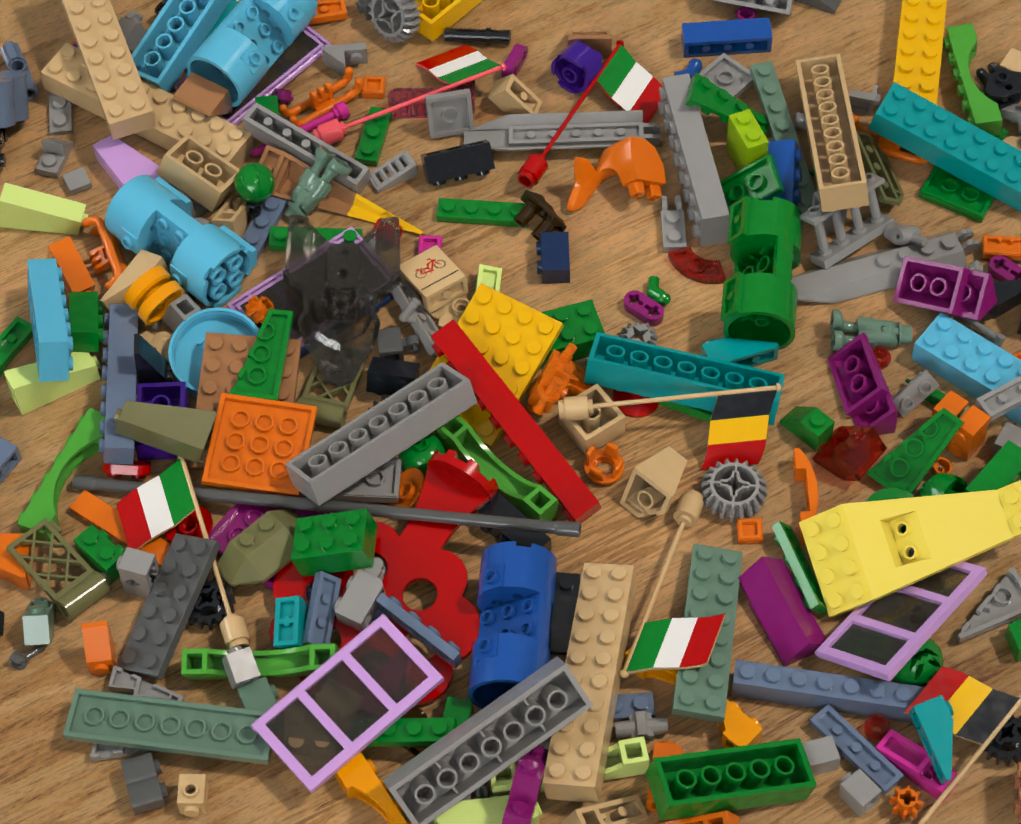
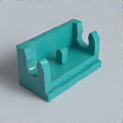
M301 596L276 598L273 642L275 648L288 649L305 646L302 644L309 604Z

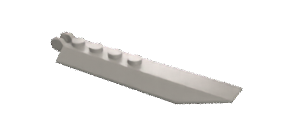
M642 110L576 112L550 150L608 148L630 136L646 139L653 146H658L662 142V138L658 135L661 127L657 123H643ZM570 112L508 114L464 131V144L487 140L490 142L491 151L545 150Z
M971 228L962 229L956 234L946 231L926 237L928 242L925 246L910 243L838 261L827 269L817 267L792 277L791 283H793L798 291V301L838 304L896 288L904 256L967 268L965 254L976 251L980 244L977 239L970 240L974 235Z

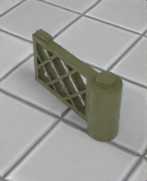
M323 343L322 347H317L314 353L313 360H316L302 397L300 396L294 403L317 406L318 412L315 424L336 429L343 427L346 423L350 404L368 361L369 353ZM327 352L337 354L338 358L328 362L325 355ZM351 358L361 359L360 363L350 366L347 362ZM343 363L346 369L335 373L332 367ZM328 369L331 375L320 379L318 373ZM351 374L353 381L343 384L340 378ZM336 381L339 387L328 391L325 385ZM319 387L324 392L319 396L310 395L312 390ZM343 392L346 395L345 402L334 400L332 396Z
M45 518L6 546V551L55 603L61 615L68 621H71L110 592L109 585H111V581L105 573L94 571L61 536L62 529L53 519L48 522ZM45 528L51 534V542L36 540V534ZM20 545H32L31 556L20 555L15 549ZM35 546L50 547L49 558L34 556ZM53 547L64 548L67 552V559L52 558ZM33 562L48 563L47 574L36 573L33 569ZM51 563L66 565L65 575L50 574ZM69 565L80 566L85 571L80 576H68ZM49 580L65 581L64 588L55 593L49 587Z

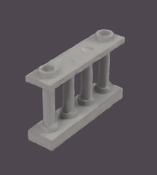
M873 173L865 174L871 215L868 219L862 221L860 208H850L854 226L847 232L844 229L840 210L822 212L820 203L810 207L808 211L799 216L800 220L814 225L819 248L809 255L812 264L824 269L831 267L883 234L885 227L889 223L894 222L893 217L880 213L875 188L885 183V178ZM832 216L837 237L828 243L822 221Z

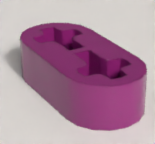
M515 44L504 63L506 70H502V78L510 74L517 76L527 58V46Z
M997 255L989 261L988 273L992 274V277L997 281L1017 280L1021 278V267L1008 258Z
M633 290L626 293L624 296V308L629 314L645 324L648 323L649 326H657L662 323L664 309L659 303L639 291Z

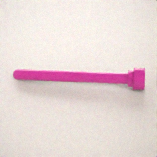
M341 101L334 104L330 112L299 127L306 132H310L318 128L317 125L337 118L343 121L350 117V113L346 104ZM266 144L252 149L251 155L253 157L262 155Z

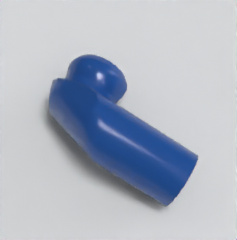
M693 58L689 61L686 70L676 71L674 76L689 73L691 79L696 72L699 74L702 70V62L699 59Z

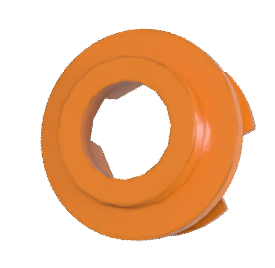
M608 442L604 449L596 450L594 446H591L587 450L584 471L592 482L608 485L615 483L622 477L624 461L619 455V447ZM602 462L609 463L613 467V472L604 475L603 471L597 469L596 466Z

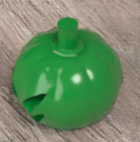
M929 638L892 678L893 682L925 687L940 668L943 667L942 650L934 640ZM904 640L889 650L886 663L891 660L907 641Z

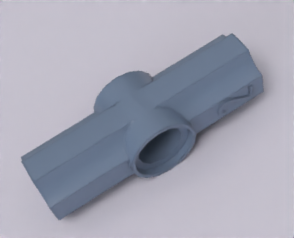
M12 41L4 43L3 47L0 48V52L7 69L26 72L28 101L34 100L39 92L18 43H13Z

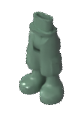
M323 145L317 147L315 162L312 168L307 167L298 181L299 184L292 192L293 194L288 202L289 207L285 211V215L297 224H299L303 217H307L320 201L326 198L333 187L331 181L337 175L347 176L353 170L347 163L335 158L336 155ZM328 164L324 174L321 175L320 172Z
M833 309L831 312L830 346L832 351L840 350L862 332L866 334L872 350L901 346L902 343H912V327L902 325L901 322L877 320L872 317H858L856 322H849L843 319L840 310ZM855 333L857 336H849L844 334Z

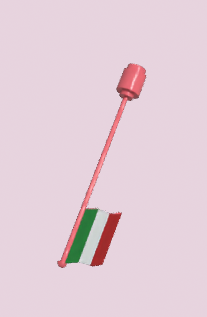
M462 45L416 63V66L429 71L436 79L447 84V86L345 125L343 121L338 122L337 118L317 125L318 128L313 129L314 135L329 145L345 139L346 129L421 101L425 99V95L442 93L499 70L505 71L506 65L487 59L471 46Z

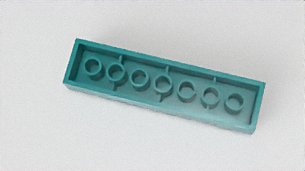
M894 82L875 113L868 129L1021 212V151Z
M597 332L588 357L584 382L592 385L598 384L599 386L621 392L637 394L642 397L656 398L773 386L776 383L783 387L785 374ZM776 391L769 414L768 425L774 426L781 391ZM717 396L665 402L713 412Z

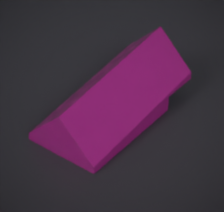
M904 256L893 302L980 321L997 303L992 274Z
M862 332L827 359L845 413L853 418L858 436L860 438L895 433L898 410L868 338Z
M762 556L738 577L740 580L739 584L749 599L750 609L785 667L815 654V651L826 640V637L811 610L805 605L804 597L795 584L783 559Z

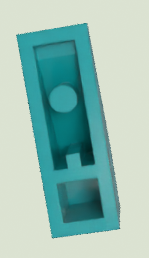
M725 337L709 340L701 346V356L749 367L777 360L779 351L777 342Z
M943 695L913 706L909 710V714L941 785L951 779L952 716L954 712L949 701H945Z

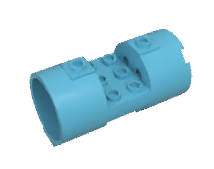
M240 0L188 59V73L186 76L188 77L193 72L228 89L232 107L239 106L265 76L267 70L317 15V0Z
M140 175L129 180L118 190L107 208L105 216L107 230L121 240L126 249L132 250L136 254L143 249L162 256L165 262L170 263V280L176 281L185 292H189L207 307H221L233 299L243 288L240 283L245 275H250L252 268L257 265V249L225 225L219 228L215 224H200L191 217V200L162 178L157 177L153 179L148 175Z

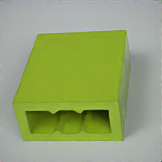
M750 109L731 114L728 118L726 151L739 171L768 154L769 141Z

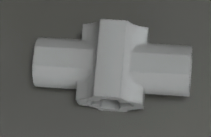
M636 711L629 715V720L615 722L616 739L644 736L645 743L648 744L654 741V735L668 734L667 716L652 718L651 713Z

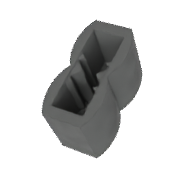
M150 752L120 761L134 814L138 815L165 807L164 798L169 796L165 782H159L158 775L163 774L159 759L153 760Z

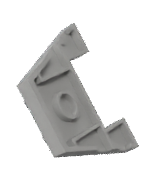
M113 666L108 685L110 691L185 702L182 695L160 685H153L142 680V677L136 674L131 675L123 671L122 668ZM93 743L90 758L92 761H101L152 752V750Z

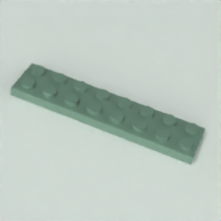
M693 543L683 618L710 617L723 613L726 616L708 665L677 670L671 712L673 715L717 723L724 722L740 582L738 577H740L743 552Z
M75 688L63 732L64 739L71 741L269 765L272 749L256 731H253L251 726L266 711ZM279 717L267 726L274 735H276Z

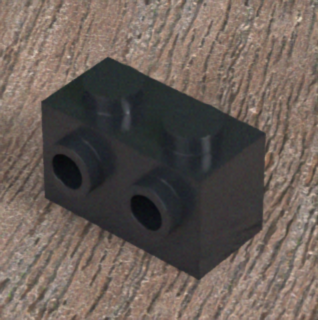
M373 356L367 370L366 392H373L377 395L394 394L419 378L420 363Z

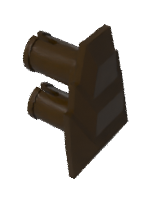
M529 190L524 191L521 200L526 205L514 217L515 222L525 228L536 214L540 216L543 221L531 233L539 242H541V232H551L553 229L564 232L567 226L555 213L553 207L546 202L543 195Z

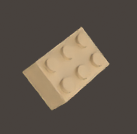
M186 134L164 154L156 174L213 212L235 191V177L239 168L189 134Z

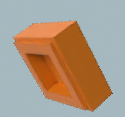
M364 76L362 98L384 99L386 77Z
M737 518V543L763 544L762 518H744L741 520Z

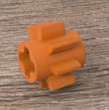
M254 295L248 300V304L245 305V315L255 324L259 322L262 324L269 309H274V305L269 298L265 296L258 298Z
M910 785L902 790L897 787L894 793L895 796H891L889 804L895 805L892 814H898L902 817L903 821L906 817L910 816L915 819L918 814L917 810H921L923 807V802L917 801L920 791L915 792L910 789Z

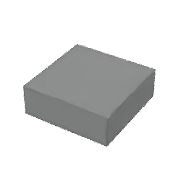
M83 167L62 175L71 196L92 188L91 181Z

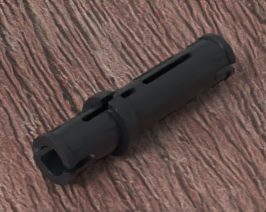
M445 27L444 38L445 42L486 43V45H491V43L510 44L511 30L491 29V27H486V29Z

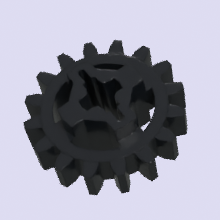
M216 577L211 582L206 578L189 617V624L193 626L198 623L199 630H202L204 625H208L209 630H212L213 624L219 626L221 620L227 616L224 604L223 606L221 605L222 597ZM222 581L231 612L234 613L235 596L233 595L232 588H227L226 581Z
M1013 714L993 738L992 744L990 742L983 752H987V760L994 757L996 758V765H999L1001 760H1003L1006 766H1010L1011 760H1014L1016 764L1021 761V737L1018 736V732L1021 735V716L1015 718Z

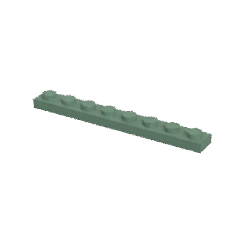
M772 61L750 65V73L773 141L795 139L799 148H801ZM804 155L803 161H799V168L802 170V182L798 183V189L801 190V202L797 206L802 214L811 207L813 193L816 192Z

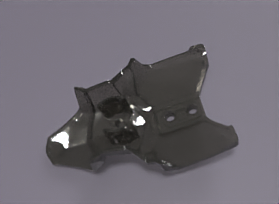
M294 214L289 216L283 279L284 283L288 284L303 300L304 312L298 319L303 343L316 363L323 381L331 385L340 387L354 382L365 360L376 346L380 328V320L375 313L376 306L394 287L400 285V227L398 217L380 219L376 228L358 244H332L312 226L309 218ZM342 271L345 272L346 278H340Z

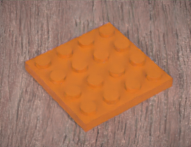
M221 393L202 476V485L261 494L300 497V491L293 486L285 463L310 448L318 412L317 406Z

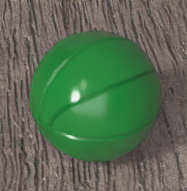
M249 163L241 167L237 172L235 188L243 200L249 203H261L272 195L275 188V179L271 170L265 165Z

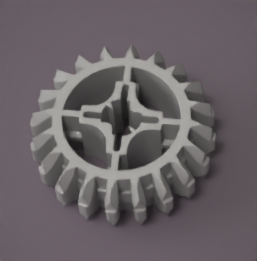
M371 0L368 4L371 8L368 14L372 16L370 22L374 23V30H378L379 36H383L385 41H391L392 43L407 41L419 30L418 24L422 22L418 18L421 12L418 11L417 7L420 4H417L415 0Z
M727 458L724 464L718 461L715 468L710 466L708 473H705L701 483V494L703 501H705L706 509L711 508L712 515L720 513L721 520L725 516L729 517L730 522L734 520V517H738L741 520L744 519V515L751 518L753 512L758 514L761 506L765 504L768 490L762 471L757 472L756 465L748 467L747 460L743 464L739 463L738 458H736L734 463H730ZM733 485H735V495H733Z

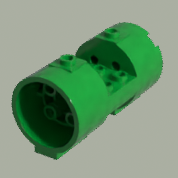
M744 196L730 206L727 243L731 245L730 257L735 266L734 275L725 280L723 285L720 320L724 322L723 333L725 338L777 342L779 350L789 346L795 338L798 291L793 283H791L793 276L792 270L800 265L803 221L799 217L802 214L801 210L788 200L773 197V200H759V197L750 198Z

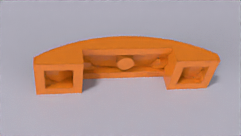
M794 448L792 459L794 481H804L807 511H800L798 528L800 545H806L799 522L816 515L818 486L815 473L808 458L800 448Z

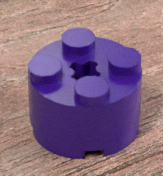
M575 40L552 61L551 71L553 76L557 75L559 79L557 83L564 90L578 94L582 91L585 92L589 84L603 68L601 62L603 57L599 51L593 50L579 40Z

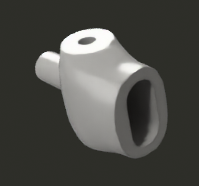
M893 222L889 223L884 229V237L895 245L916 243L925 246L928 242L926 237L921 236V230L917 226Z

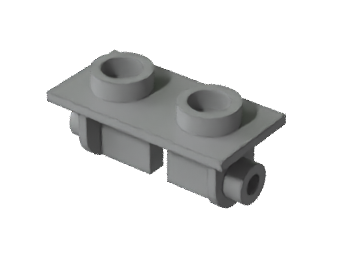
M926 369L923 372L919 371V374L909 382L907 387H903L897 394L892 395L895 406L903 417L940 386Z

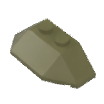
M856 130L865 174L873 173L885 178V183L875 188L878 203L899 206L902 203L904 193L888 158L881 148L873 142L874 138L870 133Z
M291 509L272 510L262 515L227 545L217 563L221 578L230 587L264 583L291 562L296 518L300 517Z

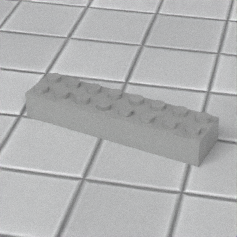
M688 73L663 77L662 87H659L661 101L658 102V109L660 115H664V131L669 133V149L674 151L672 154L674 167L678 166L679 169L677 171L678 182L683 184L684 187L682 189L683 200L688 202L689 205L687 207L688 218L693 220L694 223L692 225L694 239L698 238L700 247L727 243L730 214L699 107L693 105L691 108L685 105L691 81Z
M440 363L285 463L293 486L318 506L328 502L341 491L349 488L376 468L389 462L393 457L409 449L410 446L427 437L430 433L476 404L477 400L470 379L445 363Z
M557 656L384 778L383 782L412 824H428L590 709L593 704L567 665Z

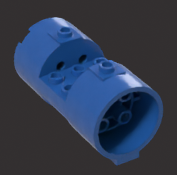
M507 541L493 544L483 551L477 605L481 610L479 637L474 642L472 648L468 689L469 700L481 709L550 661L548 645L550 620L554 609L557 559L552 552L542 546L533 543L531 547L516 546V541Z

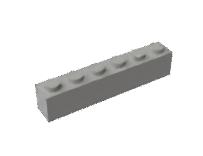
M257 102L254 103L244 116V130L251 132L252 137L266 145L292 155L310 167L315 162V152L319 145L330 149L336 155L335 158L344 161L353 169L349 175H337L333 180L360 195L369 183L370 173L367 166ZM328 164L322 169V174H324Z

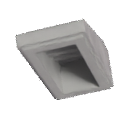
M406 150L370 173V183L376 192L380 193L417 176V165ZM378 177H381L383 179L382 183H380Z

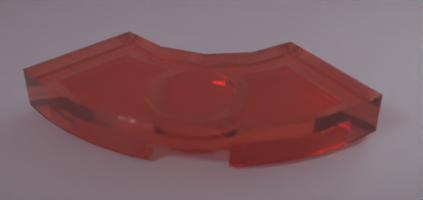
M691 247L668 252V258L673 267L680 274L693 281L704 284H723L726 280L719 260L710 261L696 255Z

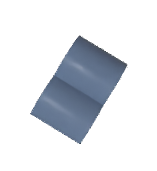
M0 71V128H6L16 125L17 121L29 119L26 72Z

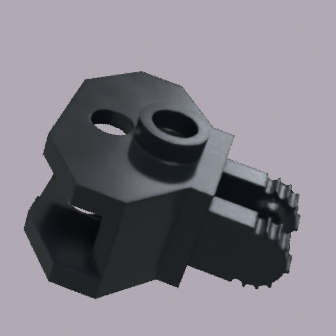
M995 62L987 65L989 73L982 67L976 70L977 78L984 85V95L996 102L999 110L1012 104L1020 103L1021 72L1008 71L1006 68L1000 69Z

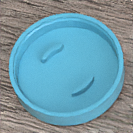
M208 308L187 317L188 319L177 327L170 340L168 358L176 381L186 382L188 394L197 398L206 332L257 336L259 332L258 327L243 313L229 308Z

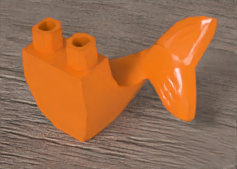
M630 136L606 148L598 160L596 169L586 158L575 157V185L568 201L567 210L576 211L584 207L597 187L615 175H619L623 187L629 188L631 198H640L645 195V192L647 201H655L661 198L660 187L666 184L664 165L656 148L646 139Z

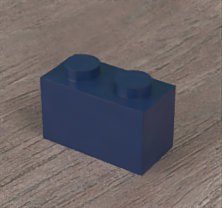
M541 232V242H536V254L541 256V260H537V274H542V284L570 283L569 232Z

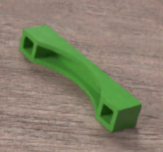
M973 23L946 27V36L943 37V48L948 50V65L953 67L952 78L954 82L957 81L958 83L957 95L958 98L963 100L962 111L963 114H967L966 121L993 136H1000L1003 119L998 104L978 89L969 73L970 63L975 57L977 50V36Z
M89 408L86 414L80 417L75 432L69 435L65 448L56 456L50 472L44 475L42 485L37 492L32 494L27 509L19 515L17 524L21 533H26L45 518L48 522L53 519L60 526L58 502L67 479L85 460L99 453V438H104V435L100 434V420H105V416H100V411ZM43 528L36 534V540L51 541V534Z
M459 415L436 429L437 437L443 442L447 450L456 451L458 459L465 463L469 459L478 463L480 473L489 482L492 477L496 480L499 487L497 493L505 497L528 519L551 521L558 515V499L540 484L524 479L507 467L483 443L471 425Z
M335 643L309 644L288 649L252 651L261 675L259 678L265 676L266 678L305 677L312 674L340 649ZM211 648L182 649L181 675L188 681L228 679L222 663L227 650ZM340 665L327 676L340 675Z

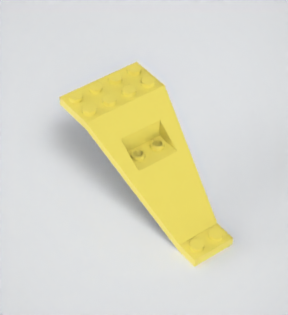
M1021 480L998 490L846 503L799 522L829 617H836L874 602L1020 537ZM903 525H906L905 533L901 532V527ZM913 548L914 555L910 557L909 551Z

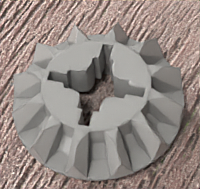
M638 320L637 323H628L627 327L622 328L620 334L622 338L642 342L639 338H635L636 333L639 336L643 335L644 343L657 344L658 336L655 328H651L648 323L642 324Z

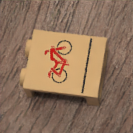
M437 245L397 266L400 282H410L422 295L424 308L428 313L469 292L464 273Z

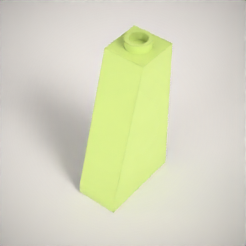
M9 183L4 184L0 197V227L79 235L80 228L83 227L81 222L89 214L85 213L86 204Z
M72 352L73 371H69L68 381L39 382L37 362L4 371L11 396L22 415L29 413L99 380L98 369L101 366L95 355L91 357L89 352Z
M509 795L459 801L435 818L433 822L434 824H502ZM538 802L531 824H540L539 816L542 815V811Z

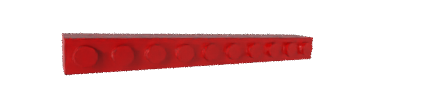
M454 319L430 337L434 342L431 346L439 357L444 356L447 359L446 365L470 379L474 394L477 397L476 405L481 411L485 409L491 415L488 419L496 430L501 428L505 433L502 437L509 447L515 446L520 452L517 454L520 461L525 467L529 464L533 468L534 472L531 474L540 485L544 483L549 489L548 492L558 499L564 508L561 512L568 521L574 520V522L583 523L599 511L601 506L596 497Z

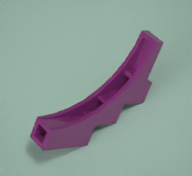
M538 745L519 759L514 772L502 824L532 823L543 782L548 749Z

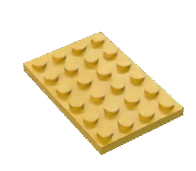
M482 283L457 323L519 402L522 400L564 327L562 322ZM437 356L430 370L442 362L446 364L448 362L444 356ZM474 404L467 411L459 414L463 420L471 425L483 443L493 449L503 430L501 428L497 430L488 419L491 416L486 409L481 411Z

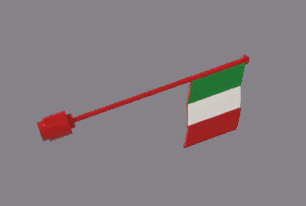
M622 40L616 42L617 45L603 64V68L589 84L542 154H531L518 171L517 179L520 184L527 188L538 184L548 169L545 156L596 83L623 111L642 110L643 123L650 122L658 110V102L661 101L659 87H662V85L634 60L624 48Z

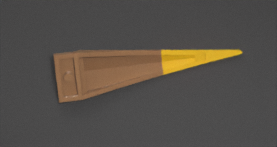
M266 145L259 161L260 164L268 167L274 176L275 188L271 196L290 201L292 192L299 184L298 181L307 167L312 168L292 155L269 145ZM333 179L331 181L333 186L331 191L315 207L376 223L379 218L388 220L389 224L396 223L401 225L403 231L425 235L422 230Z

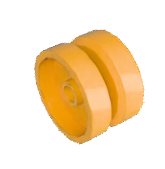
M162 265L151 268L141 275L124 295L123 300L132 310L139 309L137 315L146 325H152L161 320L168 305L185 293V290L176 281H170L171 275Z

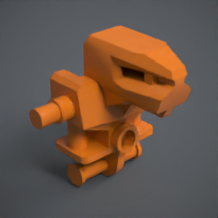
M569 343L562 353L555 349L553 350L544 368L530 386L529 405L527 406L529 412L538 415L548 413L558 400L564 399L565 395L577 396L593 386L584 382L586 371L581 366L572 362L573 354L577 350L576 345Z

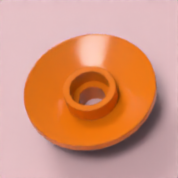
M410 468L401 473L399 503H388V506L410 508L420 497L424 484V475L421 470Z

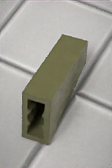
M126 400L123 409L118 408L114 416L113 422L117 423L114 433L199 463L217 412Z

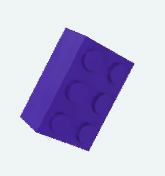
M186 382L137 384L136 402L189 408V394ZM134 440L138 460L177 459L178 457L177 455Z

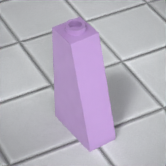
M109 136L93 145L96 160L119 189L129 180L140 175H148L153 179L160 177L156 174L159 165L119 139L113 140L112 136Z

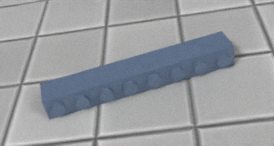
M110 304L109 313L104 314V327H109V330H104L103 344L108 345V348H103L102 362H107V366L102 365V380L107 381L102 383L101 398H106V402L101 401L100 416H105V420H100V434L104 435V438H99V453H104L103 463L133 465L134 440L114 433L117 423L113 422L117 409H123L126 400L136 402L134 334H138V310H132L126 304Z
M736 659L731 696L820 710L829 704L836 712L913 723L910 714H905L904 712L925 687Z

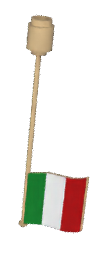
M178 456L177 461L159 476L134 489L116 504L128 547L139 550L146 543L177 526L194 511L196 512L203 538L209 539L185 458ZM214 560L212 567L227 614L219 625L227 649L241 646L244 649L250 646L249 643L251 641L244 617L232 614L216 560Z
M686 490L680 496L673 514L674 520L680 526L624 668L619 671V675L622 678H627L632 673L650 670H683L708 665L726 616L725 613L710 617L669 618L647 622L684 527L696 525L704 506L703 496L698 491Z

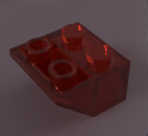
M840 426L833 431L832 437L819 447L818 452L812 459L843 481H859L885 452L887 447L873 426Z

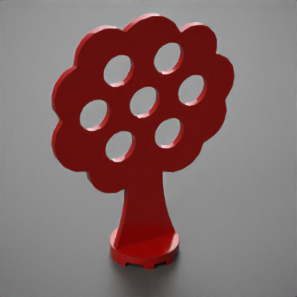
M436 449L427 462L428 467L424 484L415 508L474 514L487 502L492 501L499 487L493 477L489 482L480 473L479 464L472 459L465 463L458 459V454L454 450L448 449L447 453L444 454L438 453V449ZM409 520L404 531L399 536L392 527L383 522H376L378 526L374 555L381 557L387 564V573L382 581L386 596L388 598L393 596L402 604L401 608L409 612L411 610L421 618V623L427 628L429 625L434 627L441 634L440 638L448 642L450 640L455 643L461 650L462 660L466 659L472 653L473 644L479 637L480 616L474 605L464 597L468 587L466 567L462 560L453 552L443 550L450 537L461 525ZM291 561L278 571L273 582V597L275 601L276 598L301 596L309 604L307 591L314 582L315 575L302 577ZM354 570L328 573L341 579L339 597L344 596L347 590V582L354 575ZM426 581L435 586L437 590L435 603L431 607L419 611L410 609L405 605L403 594L411 583ZM335 615L333 629L341 635V645L339 648L341 649L356 637L360 631L339 622ZM275 617L272 619L269 629L272 645L274 642ZM389 618L392 624L406 638H408L411 635L400 625L394 622L391 618ZM382 630L353 653L352 656L358 663L365 656L376 653L385 655L390 660L401 649ZM436 653L427 661L443 676L444 681L416 705L423 706L438 700L447 692L453 680L454 667ZM343 662L340 664V675L326 676L308 692L316 698V694L321 692L328 678L335 680L361 696H364L367 687ZM414 663L412 664L399 702L427 679ZM308 676L300 677L301 682ZM359 713V715H358V716H359V719H367V718L361 717V715H360V713Z

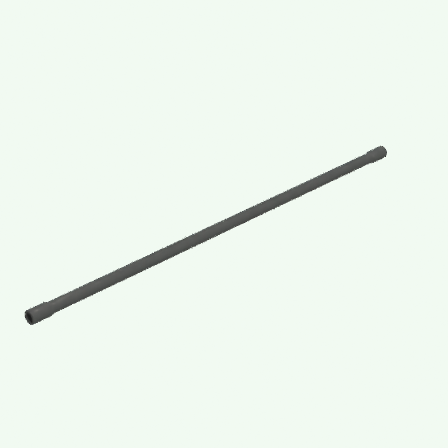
M74 475L72 487L76 490H100L130 493L145 484V482L103 479L84 475ZM193 487L197 500L330 513L367 508L372 517L549 533L578 538L581 534V522L547 521L329 500L318 506L309 498Z

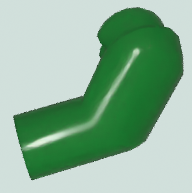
M650 276L648 278L647 296L662 306L668 305L671 300L670 295L659 288L660 279L657 276Z

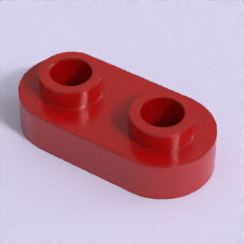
M133 460L132 465L109 464L102 461V472L107 473L108 477L113 478L131 475L133 479H144L146 475L151 474V462Z

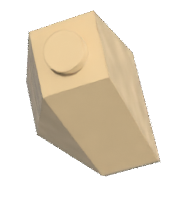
M668 446L635 466L620 504L638 518L652 514L663 515L667 513L687 459Z

